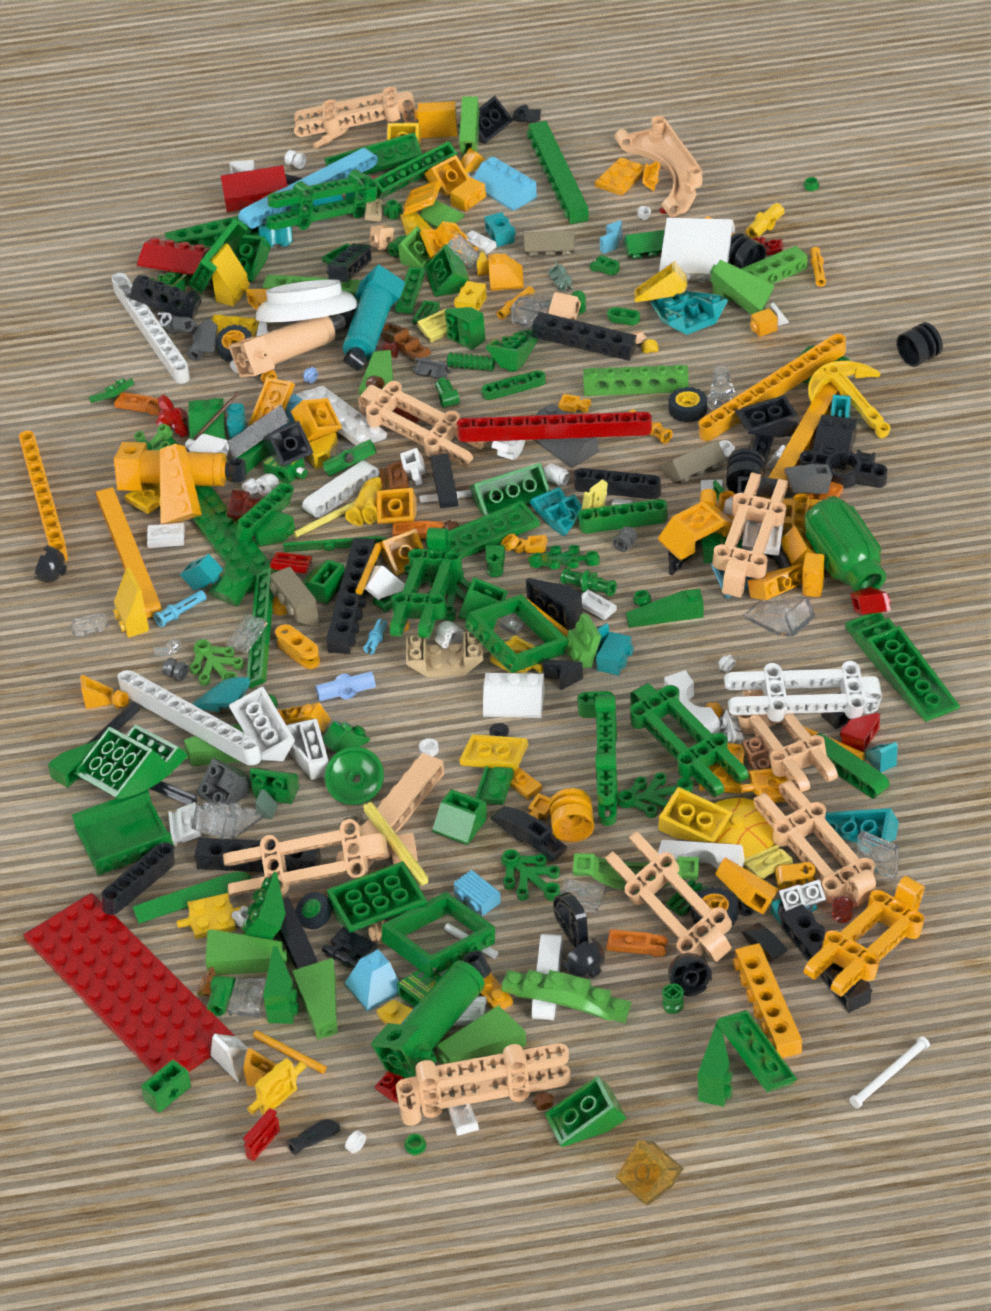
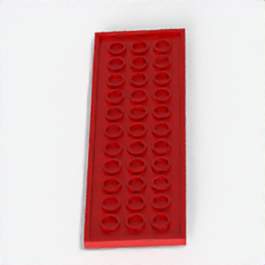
M92 892L23 934L24 940L153 1075L173 1059L190 1072L212 1057V1037L215 1034L235 1036L210 1010H207V1007L115 915H108L103 912L102 902Z

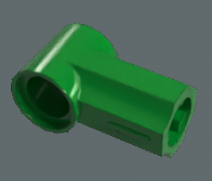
M445 377L439 378L435 383V388L439 394L442 408L460 404L458 391L453 389L449 379H445Z
M217 975L212 977L211 995L207 1010H210L215 1016L221 1017V1015L226 1013L230 996L235 994V977Z

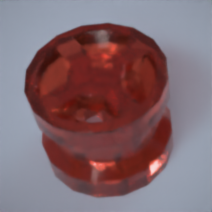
M383 341L382 351L391 350V357L398 358V342L388 343Z
M840 896L833 900L832 918L838 923L849 922L853 917V901L845 896Z

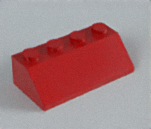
M284 165L220 175L227 212L242 210L265 198V196L287 187Z
M152 237L144 242L137 266L194 275L200 261L210 248L201 244L194 246L188 242L175 243L174 240L162 241L160 238Z

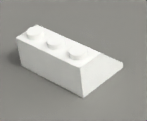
M486 673L483 694V717L542 718L545 693L544 674Z

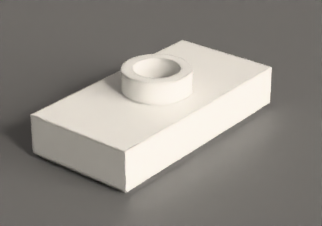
M590 590L582 594V608L603 620H606L617 610V605Z
M469 1103L447 1108L457 1136L479 1130L477 1120Z

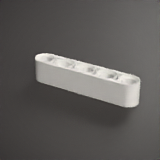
M361 461L308 496L303 501L302 508L314 517L320 518L358 493L369 478L378 477L379 470L368 462Z
M541 934L536 972L548 974L549 970L560 972L563 935ZM533 999L532 1019H555L556 1004Z

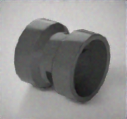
M623 527L613 539L614 547L620 552L628 551L631 544L637 540V533L630 527Z
M168 658L162 668L163 675L167 677L173 676L178 681H183L189 672L187 663L178 662L173 658Z

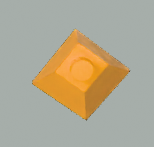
M496 253L488 255L491 291L524 288L523 267L521 264L506 254Z

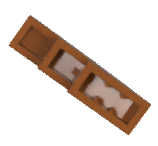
M390 322L384 325L381 337L407 357L415 360V357L422 359L431 354L430 348L420 345L419 338L409 335L408 329Z

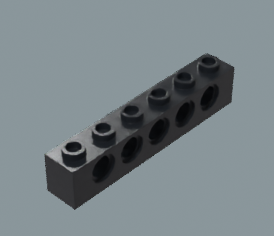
M538 312L532 325V337L628 361H630L636 349L637 335L552 314Z
M199 837L194 855L196 867L203 870L264 872L262 860L225 866L223 854L259 847L261 840ZM271 841L268 844L267 848L269 851L275 848V841ZM320 848L284 855L287 872L319 866L321 858ZM274 861L271 864L272 871L278 868V861Z
M803 904L781 913L782 930L804 958L809 961L821 950L826 933L825 928L822 924H818L813 913L810 910L808 911ZM833 963L819 976L831 990L834 979L844 968ZM863 979L856 982L842 996L831 991L848 1013L871 1003L872 988L869 982Z

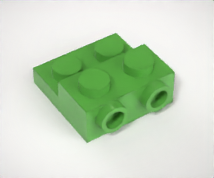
M581 614L579 622L576 623V630L568 631L566 654L574 662H583V668H592L601 635L589 615Z

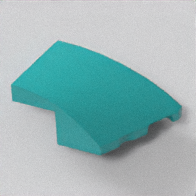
M560 487L532 498L529 502L539 516L562 536L567 535L578 519L579 512L582 510V504L577 496L573 494L567 497Z
M245 677L226 679L191 704L203 711L220 712L222 708L230 709V704L243 698L250 685V680Z

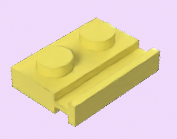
M446 309L417 322L418 328L429 339L430 343L447 335Z
M602 479L590 488L589 493H584L582 510L605 506L608 483Z
M775 845L745 858L743 868L746 867L749 872L763 879L775 873V869L778 866L793 864V860L783 849H779V846Z

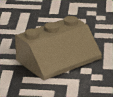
M574 230L524 232L525 254H528L529 257H536L538 254L555 256V253L569 256L571 253H575Z
M718 440L659 465V467L673 482L680 480L681 483L690 480V476L693 474L699 476L706 473V468L711 467V470L722 466L720 462L726 460Z
M287 567L271 574L270 589L273 594L276 593L278 595L280 603L286 606L289 615H293L298 622L319 627L316 599L292 568Z

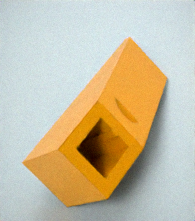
M803 564L767 572L763 578L749 579L750 598L769 600L802 584Z
M319 702L277 710L286 725L317 719L321 733L325 731L331 720Z
M724 857L715 873L741 901L762 915L766 912L779 890Z

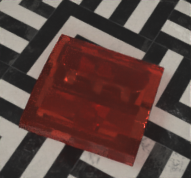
M232 490L227 517L238 522L244 514L262 499L250 497V492Z

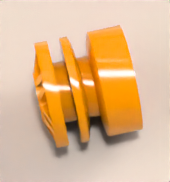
M567 788L558 791L551 797L549 805L552 833L557 839L570 843L579 842L588 838L593 833L591 797L587 792L581 789Z

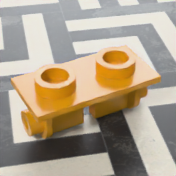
M658 161L653 162L651 165L645 163L642 179L644 186L653 192L658 183V171L661 168V164Z

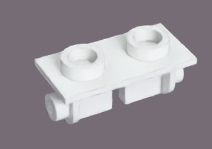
M726 710L723 717L719 720L721 732L727 736L728 743L742 744V741H745L742 732H740L738 718L734 715H729L728 710Z

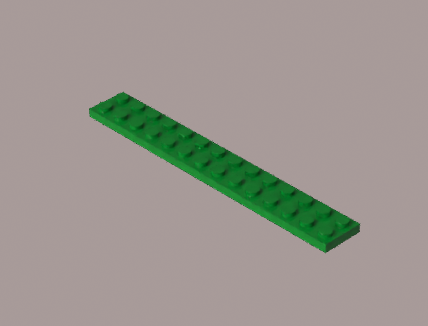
M171 436L167 440L159 441L154 448L159 447L160 443L163 441H168L170 445L178 443ZM195 486L202 515L191 518V520L222 561L254 575L269 569L270 561L252 538L246 542L236 539L235 530L238 520L211 486ZM256 578L248 589L247 594L255 591Z

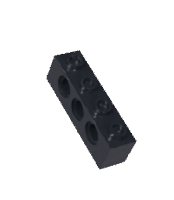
M351 244L328 264L327 274L329 280H339L346 283L372 261L371 245Z
M138 275L130 293V299L178 317H189L192 320L197 315L201 297L196 296L194 293H187L178 287H171L161 281L149 279L145 275Z

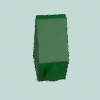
M275 510L255 531L257 546L286 541L295 531L293 517Z

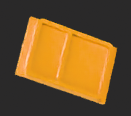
M436 180L411 190L403 207L405 210L404 215L433 205L442 185L441 181Z

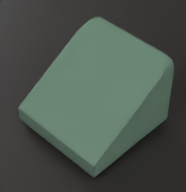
M262 789L255 803L257 816L259 818L272 819L277 809V803Z

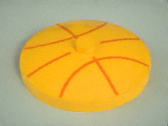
M730 798L714 803L733 812L715 843L742 845L745 858L776 845L773 842V828L757 810L754 800Z

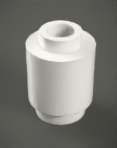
M550 463L543 469L546 480L556 485L565 486L570 479V473L567 472V469Z

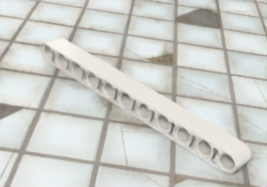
M124 273L114 274L112 276L114 293L172 378L179 384L188 382L190 376L185 359L148 306L130 299L132 283Z
M126 670L118 674L120 690L126 692L129 699L246 765H256L261 761L258 741L133 671Z

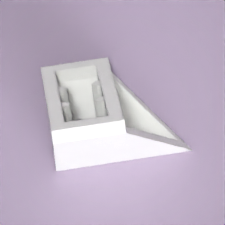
M374 566L365 589L380 600L383 597L403 591L405 584L385 567Z
M215 1034L212 1037L211 1056L239 1083L248 1048L235 1036Z

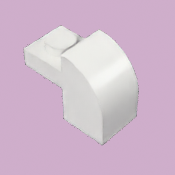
M525 440L493 441L492 448L498 449L497 455L515 460L522 452Z

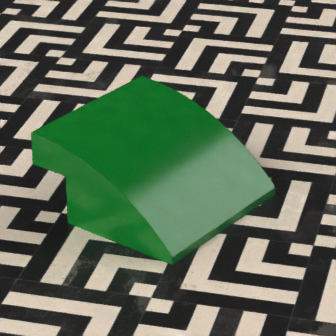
M136 724L127 735L109 726L73 773L113 797L122 799L139 794L158 784L169 776L188 755L178 746Z

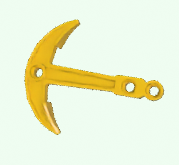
M834 361L823 365L813 374L808 385L810 401H814L815 396L822 390L823 385L831 382L843 396H851V404L861 414L866 424L875 429V433L879 438H885L889 435L890 425L884 422V418L867 402L847 377L850 375H854L855 378L880 377L881 373L862 363Z

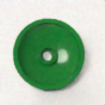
M349 747L339 751L331 758L325 771V784L329 793L338 802L350 806L362 805L372 800L379 793L384 782V768L381 761L372 751L363 747ZM360 777L359 782H354V779Z

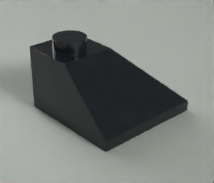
M299 421L268 433L263 437L270 455L281 467L314 453Z

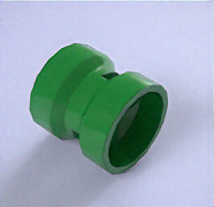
M668 984L662 990V1006L665 1012L669 1014H677L684 1008V991L680 985Z

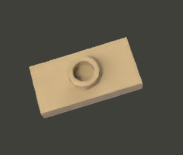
M376 199L374 202L366 203L365 220L381 222L382 200Z

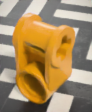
M810 862L780 865L775 869L779 891L797 885L806 884V878H808V883L816 881L813 876L815 874V867Z

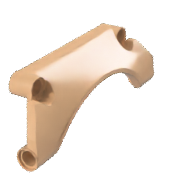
M655 116L651 120L652 128L630 134L624 129L618 130L615 134V140L625 152L658 161L670 174L673 188L669 196L661 204L670 217L686 213L696 197V190L694 188L702 185V168L666 119L662 116Z

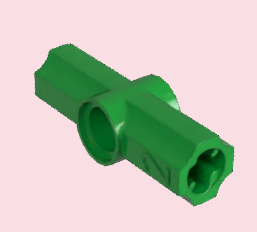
M371 439L323 462V467L330 477L376 454V447ZM349 453L353 455V460L350 463L347 461Z

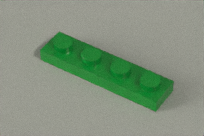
M408 268L404 280L405 285L396 304V312L413 313L425 277V268Z

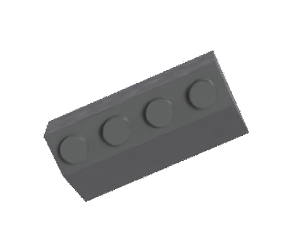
M551 403L539 410L536 415H562L567 413ZM598 437L534 440L570 468L599 453Z

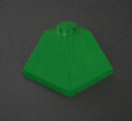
M225 563L223 571L219 574V580L211 585L207 594L238 607L255 580L256 575Z

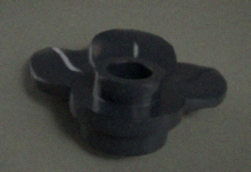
M525 104L519 106L514 111L512 118L519 123L524 121L537 122L541 119L539 117L541 109H529L528 105Z

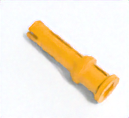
M652 421V432L650 435L657 437L661 443L666 444L672 439L673 431L664 428L660 422Z

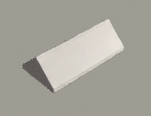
M262 686L230 704L229 707L244 733L258 741L261 760L284 761L295 740L264 687Z

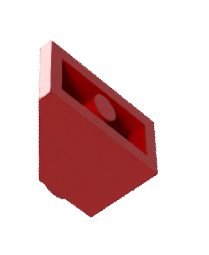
M874 713L850 719L847 725L843 726L840 731L842 743L864 752L880 729V714Z

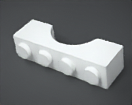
M686 670L664 677L663 687L667 685L678 687L680 702L712 734L720 733L719 719L712 708L699 707L689 701L694 697V682Z
M662 840L658 851L659 855L669 852L675 859H678V857H699V863L711 864L717 870L724 857L743 867L745 861L743 846L735 844Z

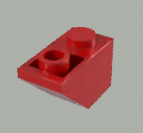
M868 587L850 594L854 612L863 615L891 611V599L887 592Z

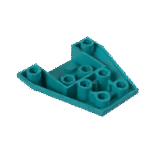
M685 290L679 295L654 299L650 302L661 322L689 335L716 324L727 304V299L720 295Z

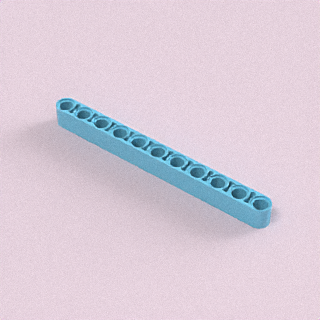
M362 148L299 181H303L308 186L345 179L348 178L352 170H358L363 173L374 167L378 157L366 148ZM293 183V184H291V185H289V186H287V187H285V188H283V189H281V190H279V191H277V192H275V193L282 192V191H287V190H292V189H293V186L295 185V183ZM267 196L242 209L238 219L253 229L265 223L267 216L291 210V205L280 208L269 207L267 205Z

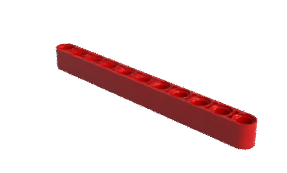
M649 412L462 418L456 423L457 438L461 442L646 436L652 432V415Z

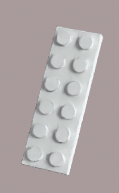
M318 386L317 388L296 394L303 400L328 398L342 426V429L337 432L356 446L369 439L375 443L387 438V432L379 426H369L364 415L324 386Z

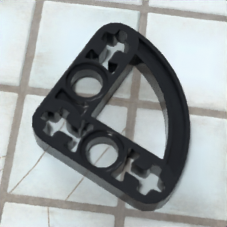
M570 892L555 896L553 900L555 918L574 949L585 941L589 944L587 916L580 902Z

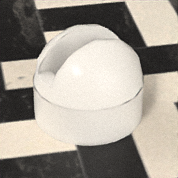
M647 206L639 207L637 212L638 218L643 221L649 219L651 209Z

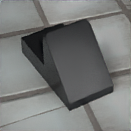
M544 659V678L559 679L560 690L583 679V662Z

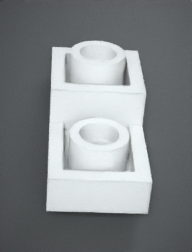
M820 880L779 891L785 911L801 904L807 907L826 901Z

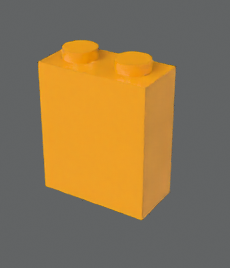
M455 101L418 103V110H415V119L419 121L421 138L457 136Z

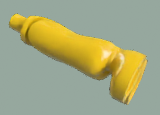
M369 478L364 483L353 507L346 510L345 518L349 523L362 526L364 521L367 524H373L377 520V491H381L382 488L381 478Z

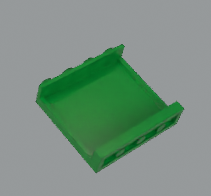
M234 218L200 261L188 284L200 295L205 291L217 269V266L210 261L225 243L229 244L233 252L236 251L248 229L242 221Z
M148 790L130 797L116 798L71 815L74 828L97 876L139 861L160 843L166 842L173 845L171 833L166 831L151 801Z

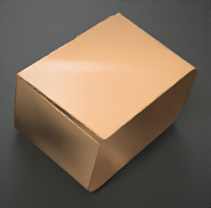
M554 292L548 314L576 320L581 303L576 296Z

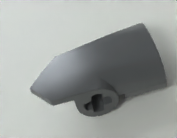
M158 313L160 325L173 335L179 332L194 335L198 328V325L189 317H174L170 313Z
M210 318L200 323L193 335V343L187 355L194 361H200L205 352L215 353L218 326Z

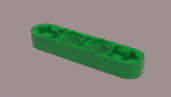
M536 370L485 384L481 388L482 398L493 400L543 386L546 383V375L543 371Z

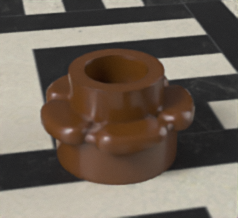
M546 1091L539 1092L535 1095L532 1103L539 1111L547 1110L554 1105L552 1100L554 1096Z

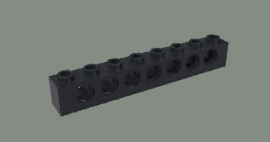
M353 538L326 637L328 653L350 654L352 647L356 645L355 634L359 633V621H362L363 617L362 608L366 606L365 596L369 594L364 589L363 593L359 595L356 593V588L376 544L375 539Z

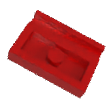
M276 551L270 562V568L283 570L291 567L296 573L306 574L312 564V556Z
M269 1108L243 1137L246 1158L253 1162L280 1132L279 1120L275 1116L277 1111Z

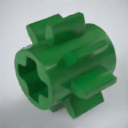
M394 199L388 200L386 205H383L384 216L391 220L398 219L399 214H403L402 203H398Z

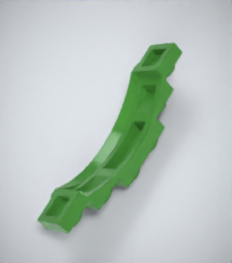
M574 853L573 876H592L595 880L609 887L625 891L627 883L610 866L605 858L596 857L595 854ZM678 857V859H675L679 865V872L677 874L682 879L698 880L699 857ZM650 862L624 863L637 875ZM671 862L667 863L664 867L670 866ZM656 876L650 877L648 881L654 880ZM668 882L662 888L671 884Z
M507 970L501 987V991L515 994L520 998L546 1001L580 1010L604 1020H614L626 1023L632 1003L631 1001L611 997V991L591 986V980L549 970L548 974L528 970L527 974Z

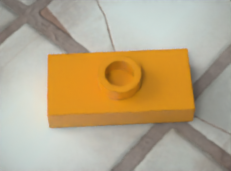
M519 766L517 770H513L514 776L510 787L528 800L543 790L542 784Z

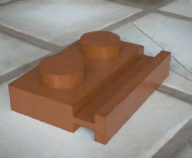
M402 460L387 465L385 469L379 468L382 490L409 488L408 475L403 468Z

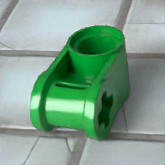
M486 545L487 574L491 577H499L503 574L505 545Z

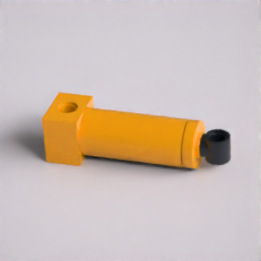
M122 442L114 457L117 490L142 491L145 484H160V450H147V443ZM186 451L195 486L224 487L227 478L231 482L246 480L244 459L234 458L227 462L225 453Z

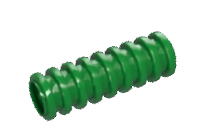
M450 352L447 356V365L450 368L453 366V368L458 367L459 369L463 367L464 369L469 368L472 370L474 368V370L479 369L480 371L484 369V371L489 370L493 372L495 360L492 356L489 358V356L484 357L483 355L479 357V355L474 356L470 354L469 356L468 354L463 355V353L458 355V353L453 354Z

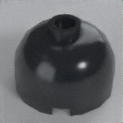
M46 545L44 550L47 552L39 558L35 570L37 576L34 579L49 583L58 580L60 575L64 576L67 565H64L65 557L60 550Z
M591 938V943L588 944L585 941L567 955L569 958L567 963L563 960L562 966L570 975L584 979L590 976L593 979L602 972L600 968L604 964L605 954L602 946L595 938Z
M687 952L674 958L668 969L670 984L680 985L683 988L684 996L690 997L696 996L707 989L706 985L709 983V980L710 982L712 980V971L702 956Z

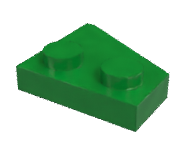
M120 378L115 381V384L106 386L105 389L88 398L91 403L115 397L133 386L134 381L132 378L127 380Z

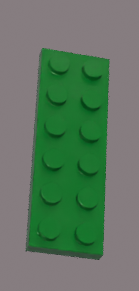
M414 132L326 157L324 160L326 166L362 148H366L378 157L376 165L362 173L368 175L403 165L422 155Z
M521 500L448 531L450 550L460 552L461 559L486 549V545L501 543L509 534L517 536L539 527L540 520Z

